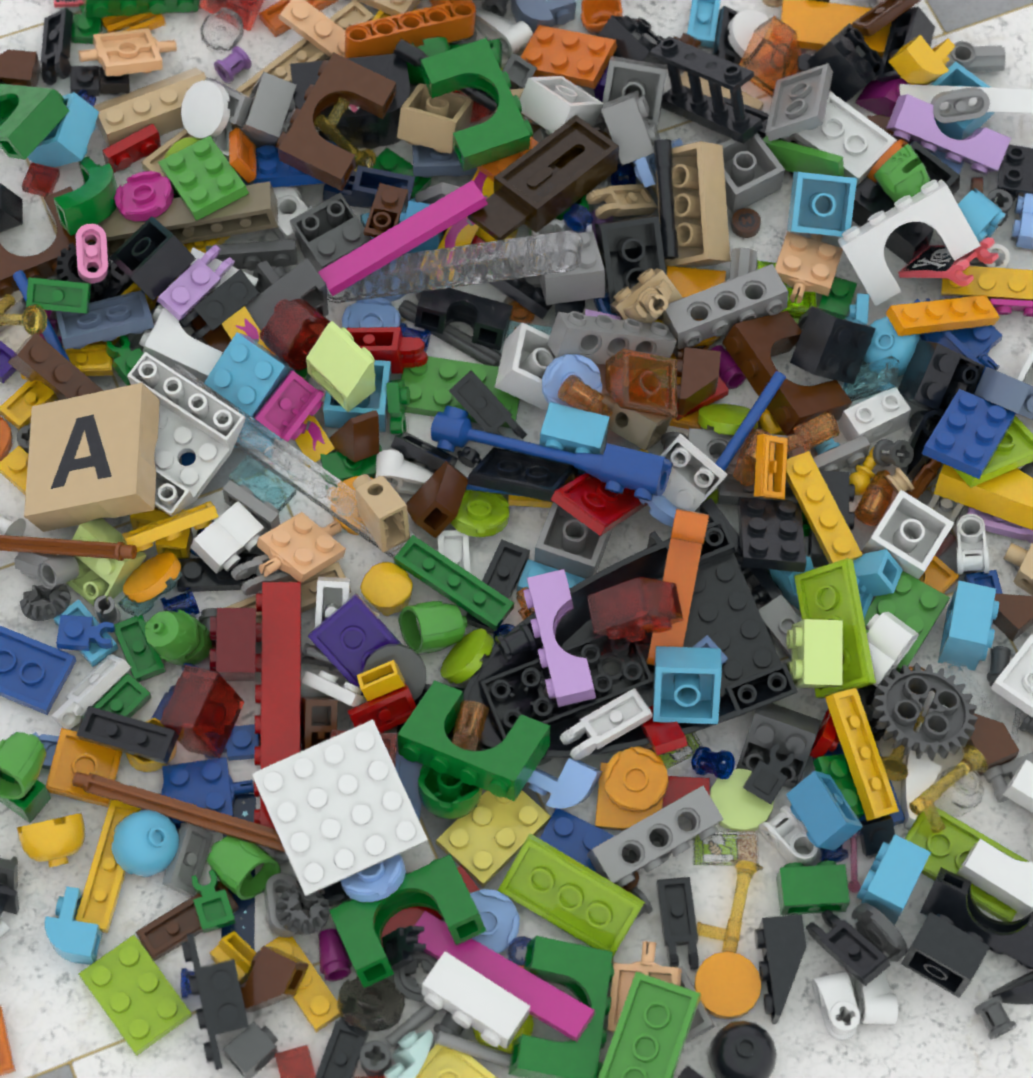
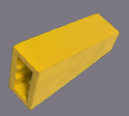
M946 464L943 465L934 494L1033 530L1032 477L1016 468L970 488L952 467Z

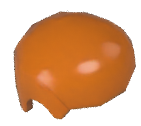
M582 0L581 21L586 30L591 33L599 34L611 16L623 17L621 0Z

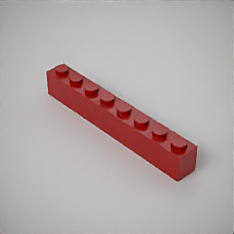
M262 582V593H256V612H262V623H256V642H262V653H256L255 670L256 673H261V684H255V703H261V715H255V734H261V746H255L254 761L255 766H261V769L301 752V582ZM254 781V797H260V809H254V823L276 830Z

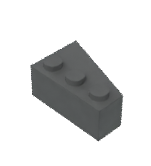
M306 258L247 303L245 307L269 345L273 346L329 314L326 283L308 258Z

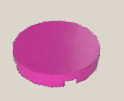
M144 171L127 178V183L123 187L120 185L117 188L114 197L117 209L125 219L147 221L151 216L156 218L169 208L173 202L174 191L170 180L166 176L163 177L159 172Z

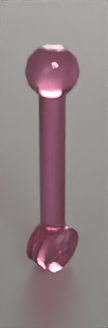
M861 830L850 837L851 881L848 884V888L853 893H857L861 888L857 875V836Z

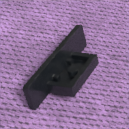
M190 932L186 933L188 941L182 942L181 945L185 963L192 961L195 975L188 977L192 995H200L202 1008L196 1009L200 1030L207 1028L209 1042L203 1043L207 1063L214 1062L215 1068L218 1070L223 1067L216 1035L249 1027L235 960L230 959L200 966L194 934Z

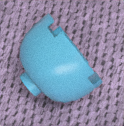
M888 317L875 320L870 324V326L876 329L865 354L864 362L872 371L883 377L896 378L904 375L915 352L916 345L919 339L921 340L920 335L899 336Z
M141 810L126 816L116 825L114 841L111 842L114 858L125 872L129 874L134 873L142 877H150L163 872L172 862L179 847V834L175 824L167 816L157 811Z

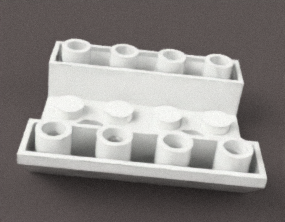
M145 352L127 377L131 385L143 383L160 399L158 439L154 453L156 468L155 506L173 517L197 500L230 456L246 418ZM191 452L195 454L196 459L193 464L184 466L179 463V459L184 453Z

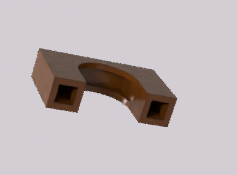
M333 52L329 61L324 60L321 64L316 84H310L304 96L305 103L301 109L297 108L294 111L290 120L292 125L287 133L283 132L280 135L276 148L278 149L279 161L343 191L356 168L355 155L324 140L315 129L316 119L326 108L341 103L355 105L383 119L396 97V82Z
M71 186L44 197L47 212L57 230L56 238L49 248L33 256H18L8 252L0 243V298L8 297L19 290L13 278V274L16 271H24L27 279L28 277L47 279L57 275V258L61 256L62 249L68 250V244L74 243L76 247V234L70 236L60 224L54 202L55 197L72 192ZM88 240L86 242L87 244L89 243V241L94 242V244H96L94 240Z
M787 310L776 315H767L734 324L722 344L757 395L760 396L774 373L778 371L771 357L790 352L799 340L802 330ZM786 378L767 406V409L784 434L788 436L808 430L820 422L829 424L839 421L843 411L849 408L852 401L837 380L813 386H803Z

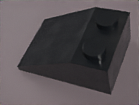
M648 215L595 223L597 244L605 269V286L612 314L616 313L610 305L615 301L614 295L627 286L629 289L639 282L637 278L649 268H652L653 271L658 268L666 274L659 216Z

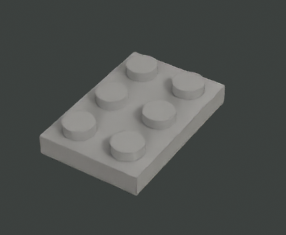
M829 63L776 81L765 130L769 141L788 138L794 133L813 130L819 125H823L833 75Z

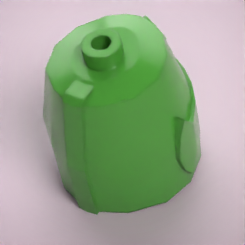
M909 144L897 151L874 174L879 185L894 202L907 195H910V197L921 192L920 188L924 184L930 182L925 165L920 161L919 156Z
M430 601L406 606L398 617L400 630L407 646L418 654L437 652L461 642L465 628H467V619L461 615L458 606L442 603V601ZM417 620H418V622H419L421 635H420V633H419V629H418V626H417Z
M180 609L178 612L160 611L152 616L144 627L147 642L161 656V659L175 666L196 665L208 657L210 648H214L212 647L210 632L207 627L194 616Z
M15 732L6 740L2 739L0 741V771L13 777L15 780L14 783L0 778L1 798L9 800L20 799L26 795L36 782L46 758L44 744L37 736Z
M226 836L222 840L215 842L207 857L208 864L216 873L218 879L241 900L251 899L265 890L268 879L275 874L281 873L278 862L259 845L232 836ZM261 863H264L261 870L257 873L255 877H253L251 875L253 869Z

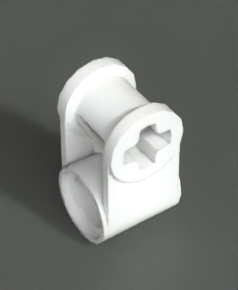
M966 514L960 517L957 522V575H962L964 571H983L984 574L989 573V551L986 545L985 523L976 514ZM968 532H974V533H976V534H974V535H967L966 533H968Z
M784 805L780 808V813L768 823L762 822L759 825L763 837L789 863L799 862L803 863L804 866H812L814 864L818 848L809 841L806 835L808 830L793 815L790 807ZM798 846H804L808 848L811 853L808 855H801L797 853L794 848Z
M842 971L812 979L813 993L820 1007L829 1035L839 1041L851 1038L859 1024L860 1012L854 998L853 987L848 973ZM841 1016L843 1021H849L848 1026H845L843 1021H837L838 1017Z

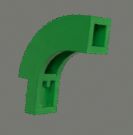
M89 156L84 157L82 161H78L84 185L72 192L54 198L60 224L70 236L76 234L83 225H97L101 223L117 208L114 199L117 184L110 163L103 166L100 164L96 165Z

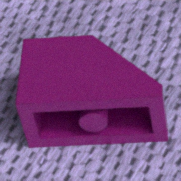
M902 78L884 82L872 80L865 86L855 104L876 115L891 117L897 99L900 96V84L909 83Z

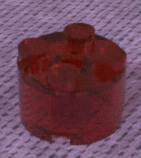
M283 299L276 304L274 314L269 319L267 325L261 330L260 339L268 349L289 367L301 370L307 367L306 357L330 321L303 299L291 301Z

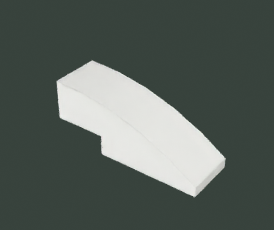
M922 722L920 723L917 732H919ZM913 750L906 757L901 784V808L905 816L903 824L907 830H910L942 768L941 765L931 761L927 753H923L920 760L917 759L916 751Z

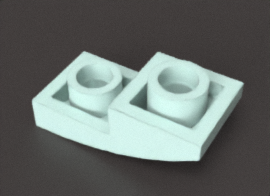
M430 1030L420 1033L411 1031L398 1041L400 1047L391 1054L396 1064L391 1066L384 1073V1076L386 1078H415L428 1056L434 1036Z

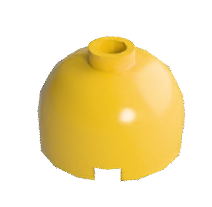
M82 813L17 827L23 851L36 862L48 861L49 867L69 863L68 856L77 853L85 839V825Z

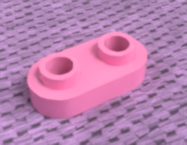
M96 224L83 225L76 233L77 271L79 277L87 283H99L105 279L108 273L106 233L103 228ZM88 240H94L96 244L88 245L86 242ZM95 267L98 271L91 273L87 269Z

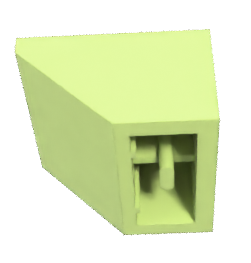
M331 321L306 357L307 373L347 412H350L376 391L375 359L365 347L360 348L346 328L342 327L340 329Z
M103 518L80 524L72 540L124 542L122 534ZM140 551L137 552L135 559H124L123 561L110 558L74 556L79 565V575L77 578L66 582V584L93 606L99 596L106 595L107 601L109 596L114 599L123 590L127 578L143 563L147 554Z
M804 619L791 625V630L787 631L786 636L787 649H791V662H787V668L796 688H830L841 686L843 679V620Z

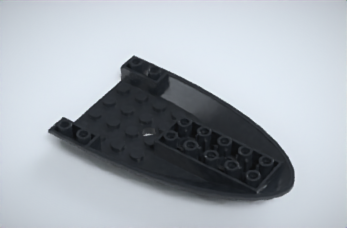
M723 518L707 524L683 647H693L708 635L728 658V661L722 665L718 724L798 693L786 663L782 664L737 562L734 555L735 546ZM670 539L629 556L569 588L574 609L560 620L556 629L555 639L559 646L568 654L587 658L596 698L558 707L556 698L549 699V697L544 695L543 692L546 688L545 679H549L551 676L549 667L542 668L537 649L544 647L541 637H534L530 621L536 618L534 612L515 626L508 634L520 629V625L525 623L534 637L537 649L534 651L525 650L513 656L512 661L506 662L496 644L491 654L483 659L482 667L470 678L463 693V705L461 708L462 724L469 734L484 745L493 748L506 738L522 714L550 725V747L543 757H571L570 752L572 749L589 739L588 735L585 732L580 739L567 745L562 743L560 736L564 731L579 723L581 718L632 689L637 690L648 707L653 706L655 666L648 665L647 660ZM607 662H616L621 669L617 674L609 675L602 668ZM678 723L685 735L717 725ZM639 725L600 749H595L590 755L630 749V747H641L649 745L650 742Z

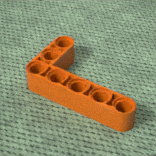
M429 0L432 7L351 25L345 31V58L393 54L401 39L410 44L414 43V46L418 47L424 45L423 40L428 38L445 37L448 43L469 38L474 34L476 6L472 0Z
M676 509L648 654V665L655 666L656 646L683 647L702 544L704 543L709 515Z

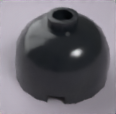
M744 1020L731 1022L720 1029L710 1044L708 1055L709 1064H711V1069L716 1078H769L774 1071L777 1057L774 1040L767 1030L757 1023Z

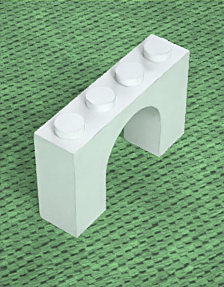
M942 179L938 182L937 180H932L924 184L920 188L921 192L912 197L907 195L900 198L894 203L895 207L887 212L883 210L876 212L868 218L869 222L859 228L858 226H853L842 233V238L838 240L875 306L902 292L884 257L886 241L897 227L908 222H923L932 226L954 261L981 246L950 189Z
M193 248L191 254L196 259L191 265L198 258L201 259L205 253ZM215 258L207 266L215 272L222 261ZM232 266L221 278L219 284L206 296L239 271V269ZM244 272L253 285L256 286L258 278ZM158 304L152 316V320L156 322L152 331L149 329L145 330L139 345L143 346L142 352H147L188 380L207 388L204 382L223 352L189 336L181 327L179 320L161 304Z
M1026 759L1017 769L1003 795L1032 813L1033 763ZM979 839L971 848L957 874L1026 916L1033 910V861L1023 862L1015 860L982 839Z

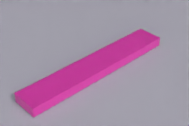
M472 180L318 271V273L326 283L331 295L334 296L488 205V203Z
M425 911L415 926L424 927V931L418 936V943L426 944L424 952L437 960L440 959L444 952H447L529 1005L530 1015L577 1042L594 1017L595 1011L476 940L471 938L455 945L445 922Z

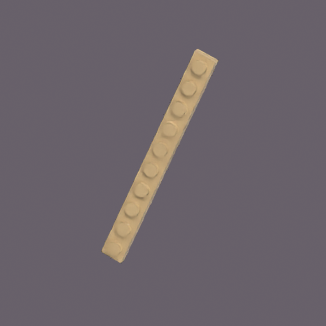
M353 0L329 19L346 31L351 25L373 20L374 15L357 0ZM303 38L236 90L250 96L252 88L263 72L292 83L290 64L324 61L329 56ZM231 123L232 129H235L236 127L240 126ZM183 129L141 161L142 168L145 171L159 172L161 176L165 177L158 162L164 159L166 152L174 143L183 138L193 136L186 129Z

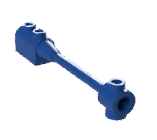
M445 406L444 412H438L432 422L431 439L438 442L436 448L454 453L455 447L463 448L469 441H474L573 465L575 468L606 483L605 490L618 494H623L624 488L635 490L634 497L646 501H652L653 495L662 496L673 463L666 457L609 443L606 444L603 455L591 453L576 454L472 429L471 420L467 418L469 413L452 406Z

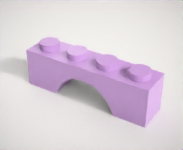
M908 94L898 97L886 129L893 131V137L899 140L903 139L909 142L912 139L917 141L929 152L935 153L936 150L946 154L945 159L961 164L962 161L972 165L971 170L987 175L988 172L999 170L1011 140L1010 137L986 127L976 129L963 140L952 139L938 128L934 119L933 105Z
M557 570L527 578L529 589H525L523 592L527 608L534 607L536 618L530 621L534 637H541L544 647L537 649L542 668L549 667L551 678L545 679L549 698L556 697L558 707L596 698L587 658L568 654L559 646L555 639L556 629L560 620L574 609L565 570Z

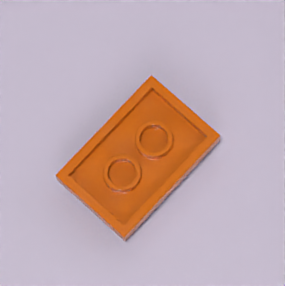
M538 25L521 58L537 68L533 77L562 76L575 85L595 89L609 64L610 58L617 49L615 39Z

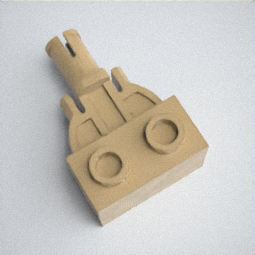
M649 268L637 278L639 282L631 289L627 286L614 295L615 301L610 305L617 315L621 317V320L631 318L642 323L651 324L663 315V311L668 308L669 303L680 300L683 297L663 270L656 268L653 271L652 268Z

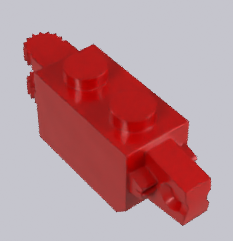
M401 327L347 328L353 336L354 342L360 348L365 347L368 349L375 360L391 361V374H403L404 368L422 367L428 361L427 353L424 351V341L420 337H403Z

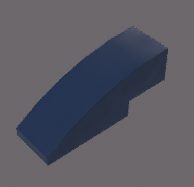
M358 165L357 171H353L343 191L326 183L324 184L323 202L341 193L349 206L372 207L380 183L407 189L408 201H410L415 177Z

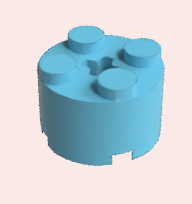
M976 188L971 190L958 203L979 243L984 238L991 237L999 227L997 225L1006 216L1002 209Z

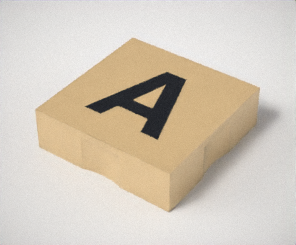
M137 383L32 406L24 517L42 532L77 526L98 518H117L154 510L156 488L154 453L158 439L160 399L143 383Z

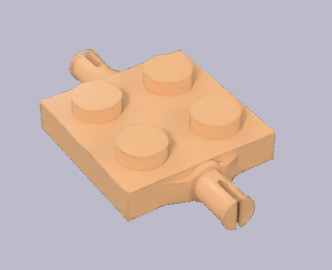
M146 28L93 34L95 49L79 50L78 54L80 63L97 60L102 65L106 76H122L124 74L149 73L163 70V60L160 53L176 52L177 46L175 39L158 41L152 36L150 29Z
M788 231L786 233L775 269L783 283L793 288L790 300L793 303L796 295H798L796 303H801L804 292H816L829 296L843 249L821 242L823 235L811 234L810 238Z
M301 512L261 535L256 546L270 560L259 566L260 573H264L263 576L267 577L276 570H281L302 583L344 557L346 550L345 547L333 538L334 535L342 531L340 523L337 524L338 521H333L325 527H320Z
M642 941L641 961L631 964H613L614 975L612 976L611 1007L608 1015L607 1031L615 1032L636 972L680 986L682 969L678 967H664L654 962L657 943Z

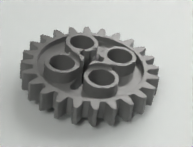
M915 663L912 671L906 665H903L900 673L893 669L889 677L885 676L881 685L877 686L874 693L875 697L871 703V706L875 708L872 718L879 719L876 729H886L883 735L884 740L890 738L895 740L892 748L895 749L900 745L905 747L904 755L907 756L913 750L916 751L917 759L920 760L923 753H927L929 759L933 761L938 752L943 759H946L949 752L957 754L961 746L965 747L975 730L974 725L978 717L973 714L977 706L969 704L973 695L962 693L966 685H955L953 683L956 678L955 675L945 678L943 668L938 673H934L931 664H928L925 671L921 670L918 663ZM933 691L935 696L919 732H915L913 728L929 692Z

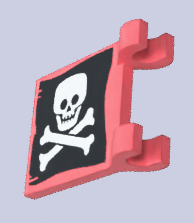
M990 237L984 238L980 242L981 246L955 261L949 255L944 245H929L901 269L898 274L900 278H948L959 286H967L974 280L973 275H965L962 272L970 266L969 262L977 258L982 263L991 264L999 256L998 253H990L987 250L995 244L994 239Z

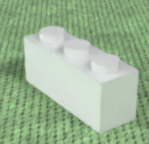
M447 952L442 954L422 983L421 994L425 996L424 1000L427 1004L437 1010L443 1008L453 1014L452 1018L456 1023L467 1029L470 1026L482 1033L480 1036L485 1042L494 1047L500 1045L507 1049L529 1016V1005Z

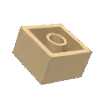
M419 83L401 107L397 138L405 140L411 145H422L433 148L439 153L452 154L454 151L453 133L470 127L474 101L468 96L453 92L431 99L426 85Z

